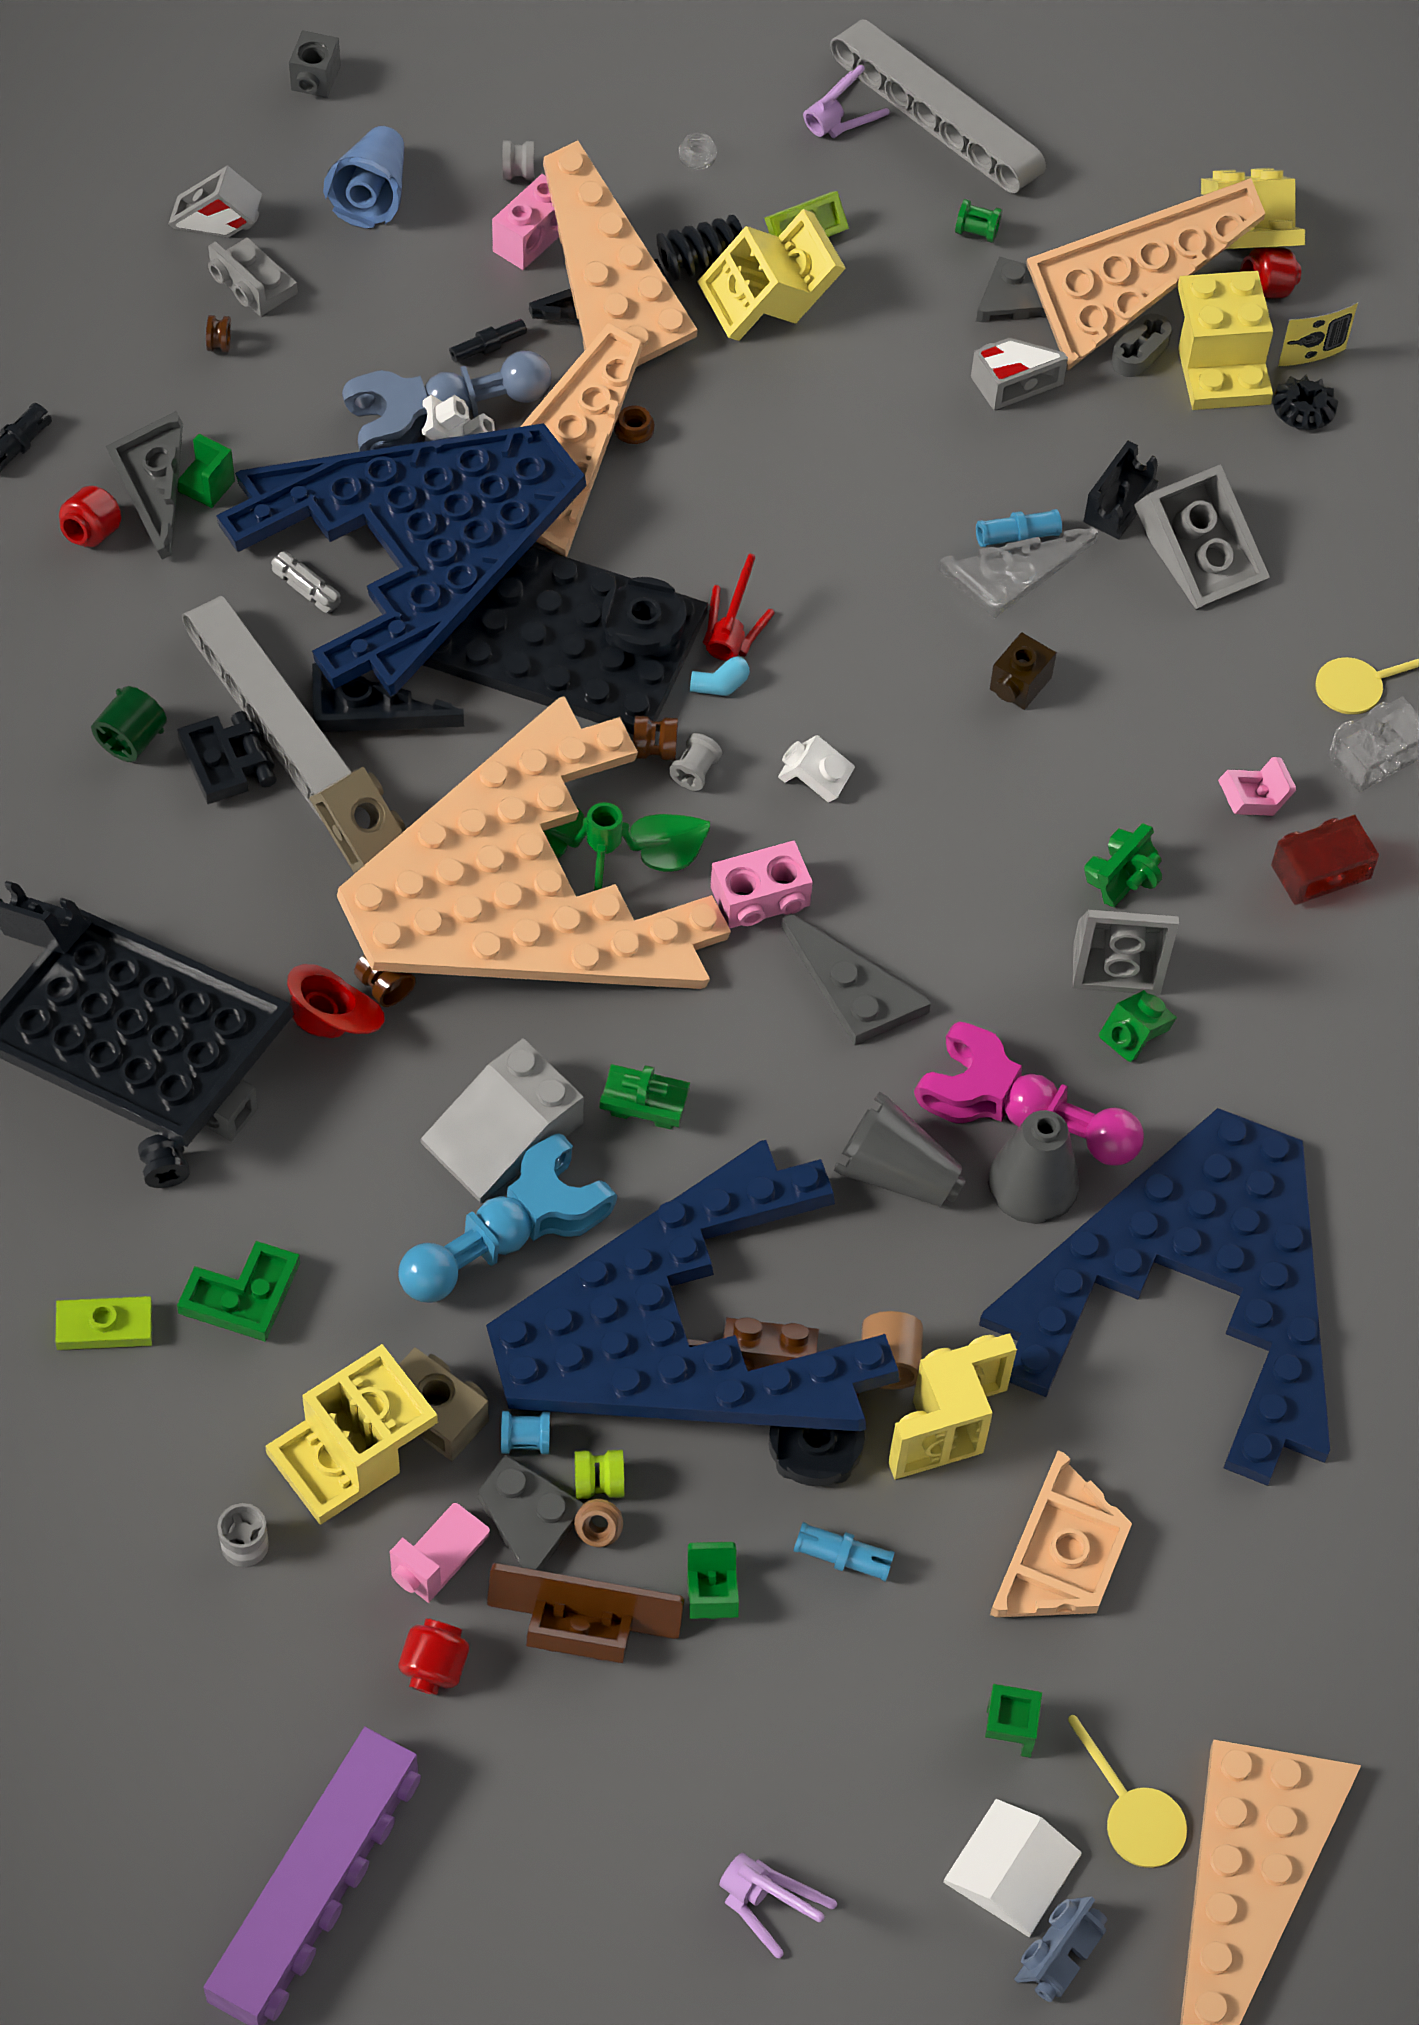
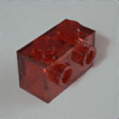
M1354 814L1340 820L1338 818L1329 819L1319 827L1302 833L1296 831L1287 834L1277 842L1271 866L1294 905H1298L1371 879L1379 853Z

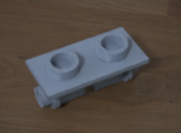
M1092 1896L1066 1899L1055 1908L1049 1918V1923L1051 1924L1049 1930L1042 1940L1039 1939L1032 1943L1021 1958L1023 1967L1014 1978L1017 1983L1037 1982L1038 1985L1035 1988V1992L1048 2002H1052L1055 1996L1061 1997L1081 1968L1067 1954L1071 1950L1081 1960H1086L1106 1932L1104 1925L1107 1922V1917L1095 1908L1089 1910L1095 1901Z

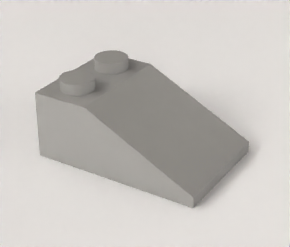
M1221 464L1151 492L1134 504L1150 543L1195 609L1270 578Z
M1087 910L1078 921L1073 944L1072 988L1139 993L1145 990L1149 994L1160 995L1179 925V917Z
M522 1038L484 1068L423 1135L421 1144L481 1203L521 1172V1163L529 1148L554 1134L560 1133L567 1137L583 1124L584 1097Z

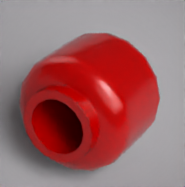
M1285 247L1254 248L1243 259L1240 267V272L1258 271L1264 297L1270 299L1288 297L1300 282L1302 274L1301 266L1297 262L1296 256L1290 249Z
M93 485L85 486L61 505L59 511L60 528L63 535L72 543L87 548L95 547L118 529L121 522L120 508L116 499L103 488Z
M426 1618L424 1625H415L409 1630L398 1667L404 1675L411 1678L410 1688L437 1696L440 1687L453 1688L458 1685L469 1653V1644L461 1637L462 1629Z

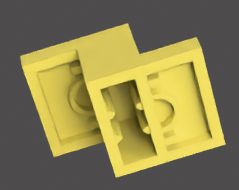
M1256 168L1251 169V176H1245V172H1236V170L1213 171V178H1201L1202 195L1251 178L1265 211L1263 221L1226 249L1305 245V229L1295 227V179L1283 176V170Z
M803 209L779 237L746 226L697 282L728 338L740 341L763 314L796 324L846 268L815 214Z
M1258 271L1180 276L1178 291L1185 318L1178 351L1192 410L1270 405L1273 391L1266 367V360L1273 328Z
M1010 1333L999 1337L984 1335L973 1340L968 1346L955 1350L949 1348L937 1349L920 1360L913 1403L917 1411L904 1416L900 1422L895 1423L888 1461L895 1480L984 1453L993 1414L986 1397L1007 1391L1017 1351Z
M381 1344L303 1394L305 1420L265 1447L269 1458L321 1525L400 1473L398 1448L437 1424L438 1418L433 1408L384 1345Z

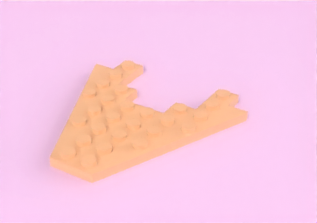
M565 696L558 698L344 882L337 892V898L372 971L702 989L707 987L710 978L695 950L727 940L731 930L712 895L637 920L633 919L616 884L576 897L543 831L576 821L579 811L564 784L565 782L633 762L638 751L620 717L581 729Z

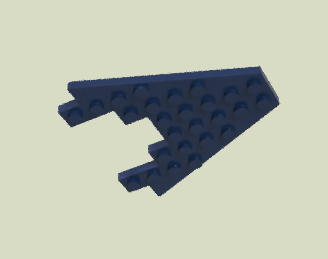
M542 423L240 470L235 473L237 482L249 499L216 515L219 527L237 552L310 516L329 542L367 524L399 568L367 585L369 597L382 615L312 650L316 664L334 689L372 670L389 695L392 696L405 685L586 487V479L577 464L546 425Z

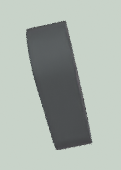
M1151 313L1142 316L1114 345L1111 360L1113 369L1125 377H1135L1142 374L1167 349L1172 333L1170 321L1159 314ZM1146 333L1151 335L1148 339L1145 338ZM1135 351L1138 352L1137 357L1131 356Z

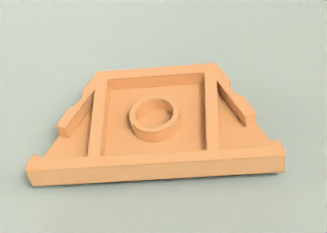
M1057 1451L992 1606L990 1615L994 1617L1097 1613L1132 1523L1117 1507L1111 1506L1106 1502L1102 1491L1091 1480L1086 1482L1069 1465L1070 1458L1064 1452Z

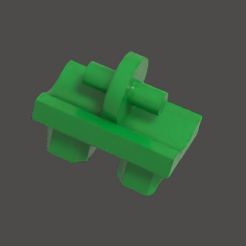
M1142 823L1134 833L1118 828L1110 837L1108 843L1109 853L1112 857L1106 860L1099 856H1093L1085 864L1084 871L1087 883L1101 889L1104 904L1115 908L1131 889L1137 890L1140 885L1144 888L1153 889L1162 880V873L1158 867L1162 859L1151 841V836L1154 833L1153 827Z
M611 1064L607 1082L600 1099L599 1109L610 1111L611 1116L623 1119L633 1116L650 1120L657 1127L672 1129L674 1126L679 1127L690 1090V1082L654 1074L655 1067L648 1065L644 1066L643 1071Z

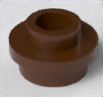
M632 405L620 411L614 426V432L625 443L641 444L652 437L655 424L652 416L645 408Z

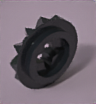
M1307 374L1301 380L1290 376L1285 384H1278L1273 398V407L1277 416L1286 424L1303 430H1314L1329 424L1335 417L1338 400L1334 398V388L1324 387L1322 379L1316 382L1310 381ZM1303 396L1306 400L1313 399L1312 405H1309L1306 401L1299 402V397Z

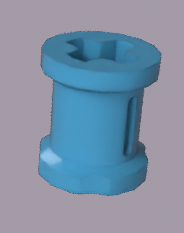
M502 1411L501 1454H509L511 1449L540 1450L541 1454H549L550 1412H543L540 1417L511 1416L509 1411Z

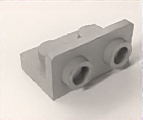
M246 237L227 250L223 249L217 242H213L208 246L210 258L208 268L213 278L218 283L226 284L243 306L251 307L260 317L298 294L297 282L249 238Z

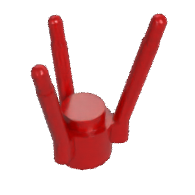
M752 553L747 556L728 613L720 621H718L721 588L719 585H714L712 589L708 626L703 644L706 645V650L709 654L719 660L727 661L732 657H737L738 654L743 657L747 656L752 642L774 615V610L768 609L746 636L743 631L744 625L735 619L755 561V555Z

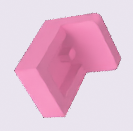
M1272 757L1261 771L1227 770L1218 780L1234 814L1274 816L1296 791V786L1280 757Z

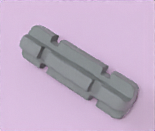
M281 551L278 556L273 558L271 562L273 565L272 571L283 580L288 578L287 583L309 601L314 602L316 600L314 605L323 612L331 613L340 605V593L330 585L324 586L325 581L301 562L296 564L297 559L289 552Z

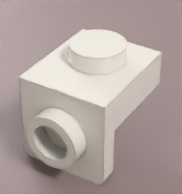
M816 735L802 744L799 741L795 742L786 751L782 758L785 766L778 778L786 783L797 776L829 803L838 798L855 766L820 736Z

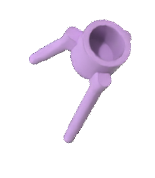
M859 65L855 70L850 71L822 99L804 111V121L814 135L822 137L829 133L832 138H836L846 130L889 115L890 110L884 108L841 123L844 111L836 99L864 72L865 67L863 65Z
M743 1852L730 1863L719 1884L720 1887L730 1893L725 1904L739 1913L776 1958L783 1956V1950L747 1906L748 1902L757 1906L770 1893L817 1922L824 1920L822 1912L784 1889L786 1888L829 1909L837 1907V1902L834 1899L771 1869L759 1859L755 1862Z

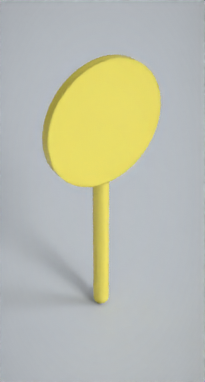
M1348 657L1337 658L1327 662L1319 670L1315 682L1316 691L1323 703L1329 708L1344 714H1361L1374 708L1380 701L1383 692L1381 679L1418 668L1419 659L1376 671L1371 665L1362 660Z
M1070 1715L1068 1717L1069 1724L1119 1796L1110 1809L1107 1819L1108 1836L1113 1848L1123 1859L1139 1867L1155 1868L1172 1861L1182 1850L1187 1836V1824L1180 1806L1169 1795L1153 1788H1136L1127 1791L1077 1716Z

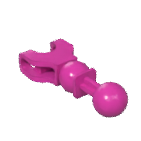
M957 1022L952 1025L945 1038L950 1057L968 1069L964 1073L955 1076L929 1072L920 1079L914 1090L916 1100L922 1108L956 1124L972 1122L983 1117H989L1002 1122L1007 1114L1009 1120L1019 1127L1033 1112L1040 1110L1052 1111L1065 1120L1070 1133L1086 1139L1087 1147L1095 1159L1110 1166L1124 1165L1132 1161L1139 1154L1144 1143L1143 1127L1134 1114L1122 1108H1108L1094 1114L1067 1103L1068 1086L1062 1084L1059 1090H1057L1055 1084L1045 1076L1036 1074L1021 1076L1022 1065L1008 1059L1004 1052V1046L996 1034L965 1022Z

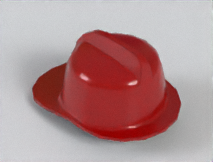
M302 964L295 966L288 974L287 986L292 995L290 1004L294 1012L292 1018L307 1033L318 1037L335 1038L340 1037L345 1032L369 1034L379 1030L384 1024V1012L379 1004L346 983L331 970L315 964Z

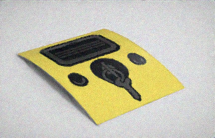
M1358 302L1350 307L1327 315L1289 319L1278 366L1314 362L1345 350Z

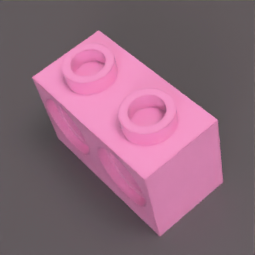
M544 174L536 178L492 219L493 252L522 270L559 238L555 210L552 206L547 179Z
M795 840L712 863L711 889L729 928L741 925L752 926L765 918L780 914H795L804 907L810 906L813 882ZM778 881H786V882H789V883H788V884H782V883H778ZM743 892L749 895H738L736 893Z

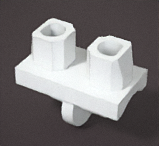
M433 395L423 400V407L427 410V421L422 429V434L426 436L425 442L495 431L493 419L484 413L470 420L468 406L464 400L456 395H453L444 402Z

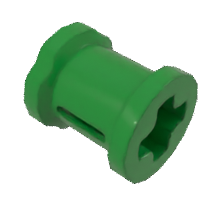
M964 199L957 217L955 233L963 234L965 231L986 237L987 242L994 243L1001 223L1003 209L997 207L994 210L971 205V200Z

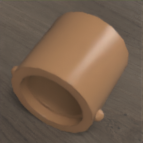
M896 1311L878 1312L865 1318L862 1323V1340L886 1334L899 1370L900 1382L879 1388L893 1390L914 1386L917 1381L920 1360L922 1359L923 1325L921 1320L913 1315Z

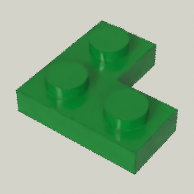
M255 1241L238 1280L194 1266L177 1304L178 1314L266 1342L300 1265V1255Z

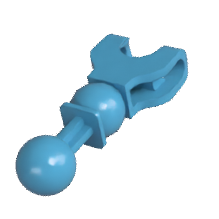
M554 1134L526 1151L521 1163V1176L516 1182L508 1186L507 1197L498 1196L489 1199L478 1209L476 1214L470 1212L466 1215L465 1233L444 1247L435 1243H422L409 1249L399 1264L398 1277L403 1290L417 1301L425 1303L440 1301L447 1297L454 1289L458 1279V1270L476 1258L482 1256L489 1265L493 1266L497 1263L498 1254L507 1255L519 1251L529 1236L533 1241L545 1234H557L565 1237L580 1236L612 1213L617 1201V1194L606 1182L601 1180L581 1188L567 1186L561 1182L558 1176L569 1167L573 1145L563 1134Z

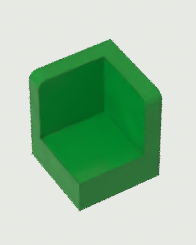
M198 434L193 439L195 460L179 477L177 488L178 492L213 508L235 482L232 450Z
M993 1684L987 1706L988 1718L985 1737L1021 1743V1756L1031 1758L1037 1738L1042 1692Z

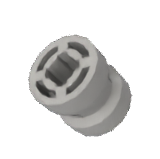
M239 1503L223 1511L219 1517L217 1528L222 1554L226 1560L240 1567L253 1566L263 1560L268 1552L269 1538L265 1516L260 1509L252 1504Z

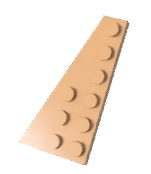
M577 140L544 156L543 166L552 206L555 210L558 233L565 255V265L574 306L583 336L584 350L608 323L641 341L642 352L636 367L697 337L698 329L580 142Z
M1251 178L1027 258L1028 270L1059 350L1068 357L1067 370H1070L1176 288L1180 276L1193 275L1264 220L1265 211Z
M610 323L603 328L520 426L544 423L585 475L586 487L536 541L567 557L642 352V344L639 339Z
M1213 1740L1210 1749L1180 2025H1240L1361 1765Z

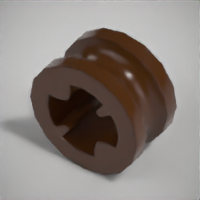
M209 315L206 327L207 351H214L216 347L222 349V352L228 353L231 342L230 316H224L222 320H217L215 315Z

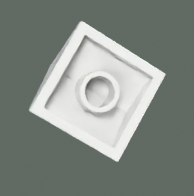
M996 1799L950 1869L943 1883L1030 1938L1079 1860L1082 1852L1042 1817Z

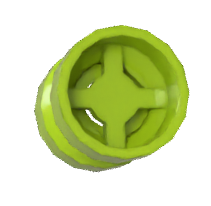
M623 1449L608 1450L604 1455H593L590 1451H575L576 1499H591L595 1494H606L609 1498H624ZM595 1463H599V1486H595Z

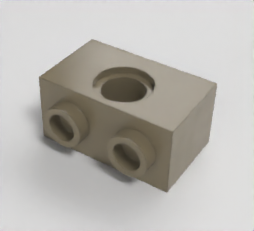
M364 766L352 771L309 797L354 873L406 830L405 824L398 813L394 810L390 811L383 800L382 795L384 791L379 780L373 773H367ZM357 807L365 809L370 816V824L367 829L360 827L355 821L354 813Z
M414 1347L398 1365L426 1401L434 1396H441L447 1399L442 1405H430L437 1414L438 1423L418 1435V1437L453 1462L489 1422L487 1396L473 1382L466 1381L463 1383L452 1375L447 1364L434 1354L427 1356Z

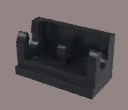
M1127 440L1089 492L1083 520L1084 523L1118 540L1138 514L1134 504L1147 494L1154 492L1159 482L1155 479L1158 468L1156 457L1152 455L1146 465L1141 464L1136 458L1138 455V445Z
M10 881L5 882L6 889L11 893V901L8 904L0 898V929L6 936L66 954L92 924L90 918L82 915L75 902L61 898V907L29 898L20 885Z

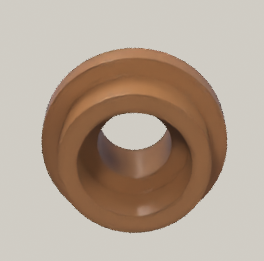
M593 1499L584 1503L579 1508L575 1517V1529L578 1536L586 1544L593 1547H605L611 1545L619 1538L623 1529V1517L620 1510L613 1503L603 1499ZM596 1515L603 1516L607 1520L608 1525L597 1527L593 1524L591 1518Z

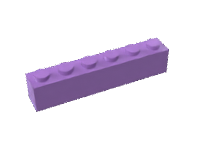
M364 1726L203 1988L207 2003L247 2025H265L268 2018L275 2021L279 2017L289 1998V1993L285 1990L295 1974L302 1976L307 1971L315 1956L316 1948L313 1947L314 1942L322 1929L329 1932L335 1925L343 1908V1904L339 1901L348 1886L356 1888L364 1877L369 1866V1860L365 1858L375 1842L379 1845L384 1843L395 1823V1817L392 1814L401 1800L408 1802L415 1793L421 1779V1775L418 1774L417 1754Z

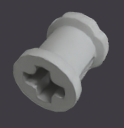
M693 733L685 743L687 749L680 760L674 761L670 766V776L680 786L692 791H698L705 784V775L710 766L719 762L723 753L720 746L713 739L700 733Z

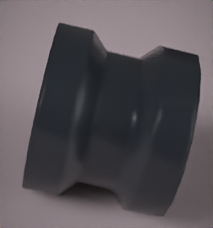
M160 1134L143 1140L138 1146L140 1160L146 1164L143 1170L145 1184L153 1188H168L185 1181L190 1175L188 1162L182 1158V1154L185 1151L184 1146Z

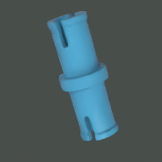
M1057 509L1024 515L1021 511L1012 512L1010 517L987 521L980 520L976 524V537L980 547L1007 542L1022 545L1026 544L1028 539L1060 536V533H1062V520Z
M802 1522L793 1550L797 1553L801 1552L834 1563V1569L843 1571L844 1567L880 1578L885 1582L895 1553L891 1550L887 1551L853 1540V1534L845 1532L844 1536L808 1525L806 1522Z

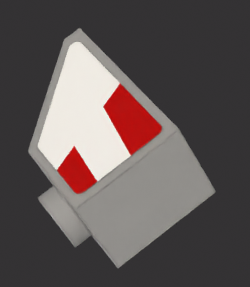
M227 165L177 196L168 225L176 230L228 238L242 229L248 230L254 225L259 216L258 207L262 193Z
M1007 338L996 343L986 344L974 351L971 378L995 411L1063 385L1068 357L1061 351Z

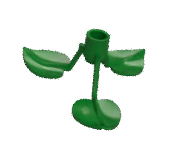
M603 802L592 806L588 811L587 817H584L582 811L577 808L579 813L576 821L547 829L543 832L557 858H560L566 852L568 846L578 848L587 835L589 846L597 852L594 891L602 889L605 854L613 852L621 844L622 837L630 850H641V860L649 868L663 872L679 871L689 866L697 858L710 831V821L685 815L655 814L638 819L631 826L629 832V824L627 822L622 823L623 815L621 810L612 803Z

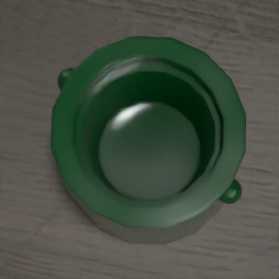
M127 686L116 690L117 696L94 721L91 730L96 741L112 756L122 761L133 762L157 734L164 733L163 727L167 723V717L163 708L154 698L136 687Z

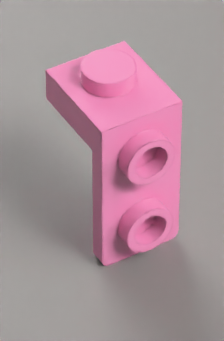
M453 1503L414 1546L402 1537L390 1550L392 1577L403 1589L410 1593L415 1592L429 1603L489 1537V1527L458 1503Z

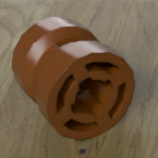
M635 716L633 744L638 751L636 759H646L650 755H658L662 760L676 761L678 718L665 717L662 721H652L648 716ZM656 732H660L659 745H655Z
M365 955L359 959L354 968L356 977L365 986H371L372 996L382 1007H390L402 1001L413 990L416 983V978L412 973L372 971Z

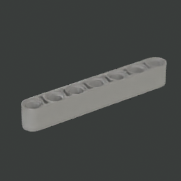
M861 19L831 40L832 54L841 66L850 72L859 65H863L865 70L857 77L1005 191L1015 194L1045 172L1046 162L1044 157L1034 145L871 22Z
M219 596L182 614L183 623L193 643L241 710L247 713L250 721L256 723L264 742L320 818L309 797L351 773L349 768L224 597ZM357 807L355 813L362 810L363 808Z

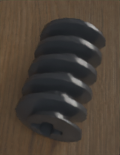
M732 214L727 217L726 221L722 218L714 219L711 225L708 222H700L697 229L692 225L685 226L682 233L677 229L670 230L667 237L663 233H658L656 239L660 259L666 271H669L674 281L680 280V268L683 267L689 277L695 276V264H699L705 273L710 267V260H714V262L742 231V226L738 218Z

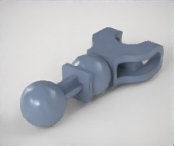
M518 351L504 361L500 372L470 380L466 366H461L462 376L453 372H440L431 377L425 386L421 376L402 378L395 373L380 370L349 380L343 388L342 397L348 410L356 416H381L362 426L359 431L358 447L361 452L416 443L417 439L422 435V429L427 421V410L423 407V400L430 395H433L442 402L456 395L465 401L468 411L471 409L473 418L479 415L478 401L507 394L511 399L521 403L537 401L546 394L550 387V367L541 355L532 351Z

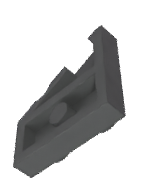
M504 1455L478 1490V1500L488 1517L494 1520L501 1539L507 1548L510 1547L520 1566L539 1571L543 1569L573 1528L576 1514L584 1504L507 1455Z

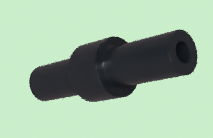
M521 318L496 329L490 326L476 332L474 338L449 348L451 358L457 363L481 352L487 355L500 349L502 343L526 334L527 328Z

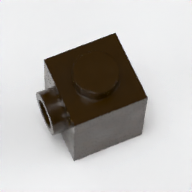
M1021 632L994 663L990 690L995 692L1002 700L1009 703L1012 702L1025 710L1052 678L1057 652Z

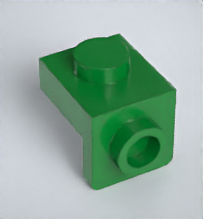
M1143 990L1116 1004L1099 1032V1037L1125 1060L1131 1062L1137 1059L1147 1041L1169 1031L1177 1017L1166 1008L1160 998Z
M692 1542L688 1544L687 1586L690 1619L739 1618L736 1574L737 1550L735 1542Z

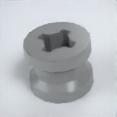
M503 141V180H511L514 176H523L526 180H534V141H526L523 145H515L512 141Z

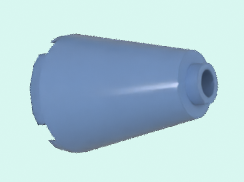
M386 126L373 128L332 165L324 179L323 193L325 199L329 198L334 206L332 211L337 217L350 225L374 228L375 224L382 222L386 224L392 220L400 207L405 146L403 138L396 130Z

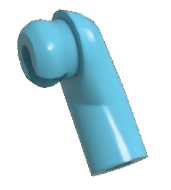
M737 656L727 660L714 673L692 671L690 692L728 696L747 680L750 673L748 663L742 657Z

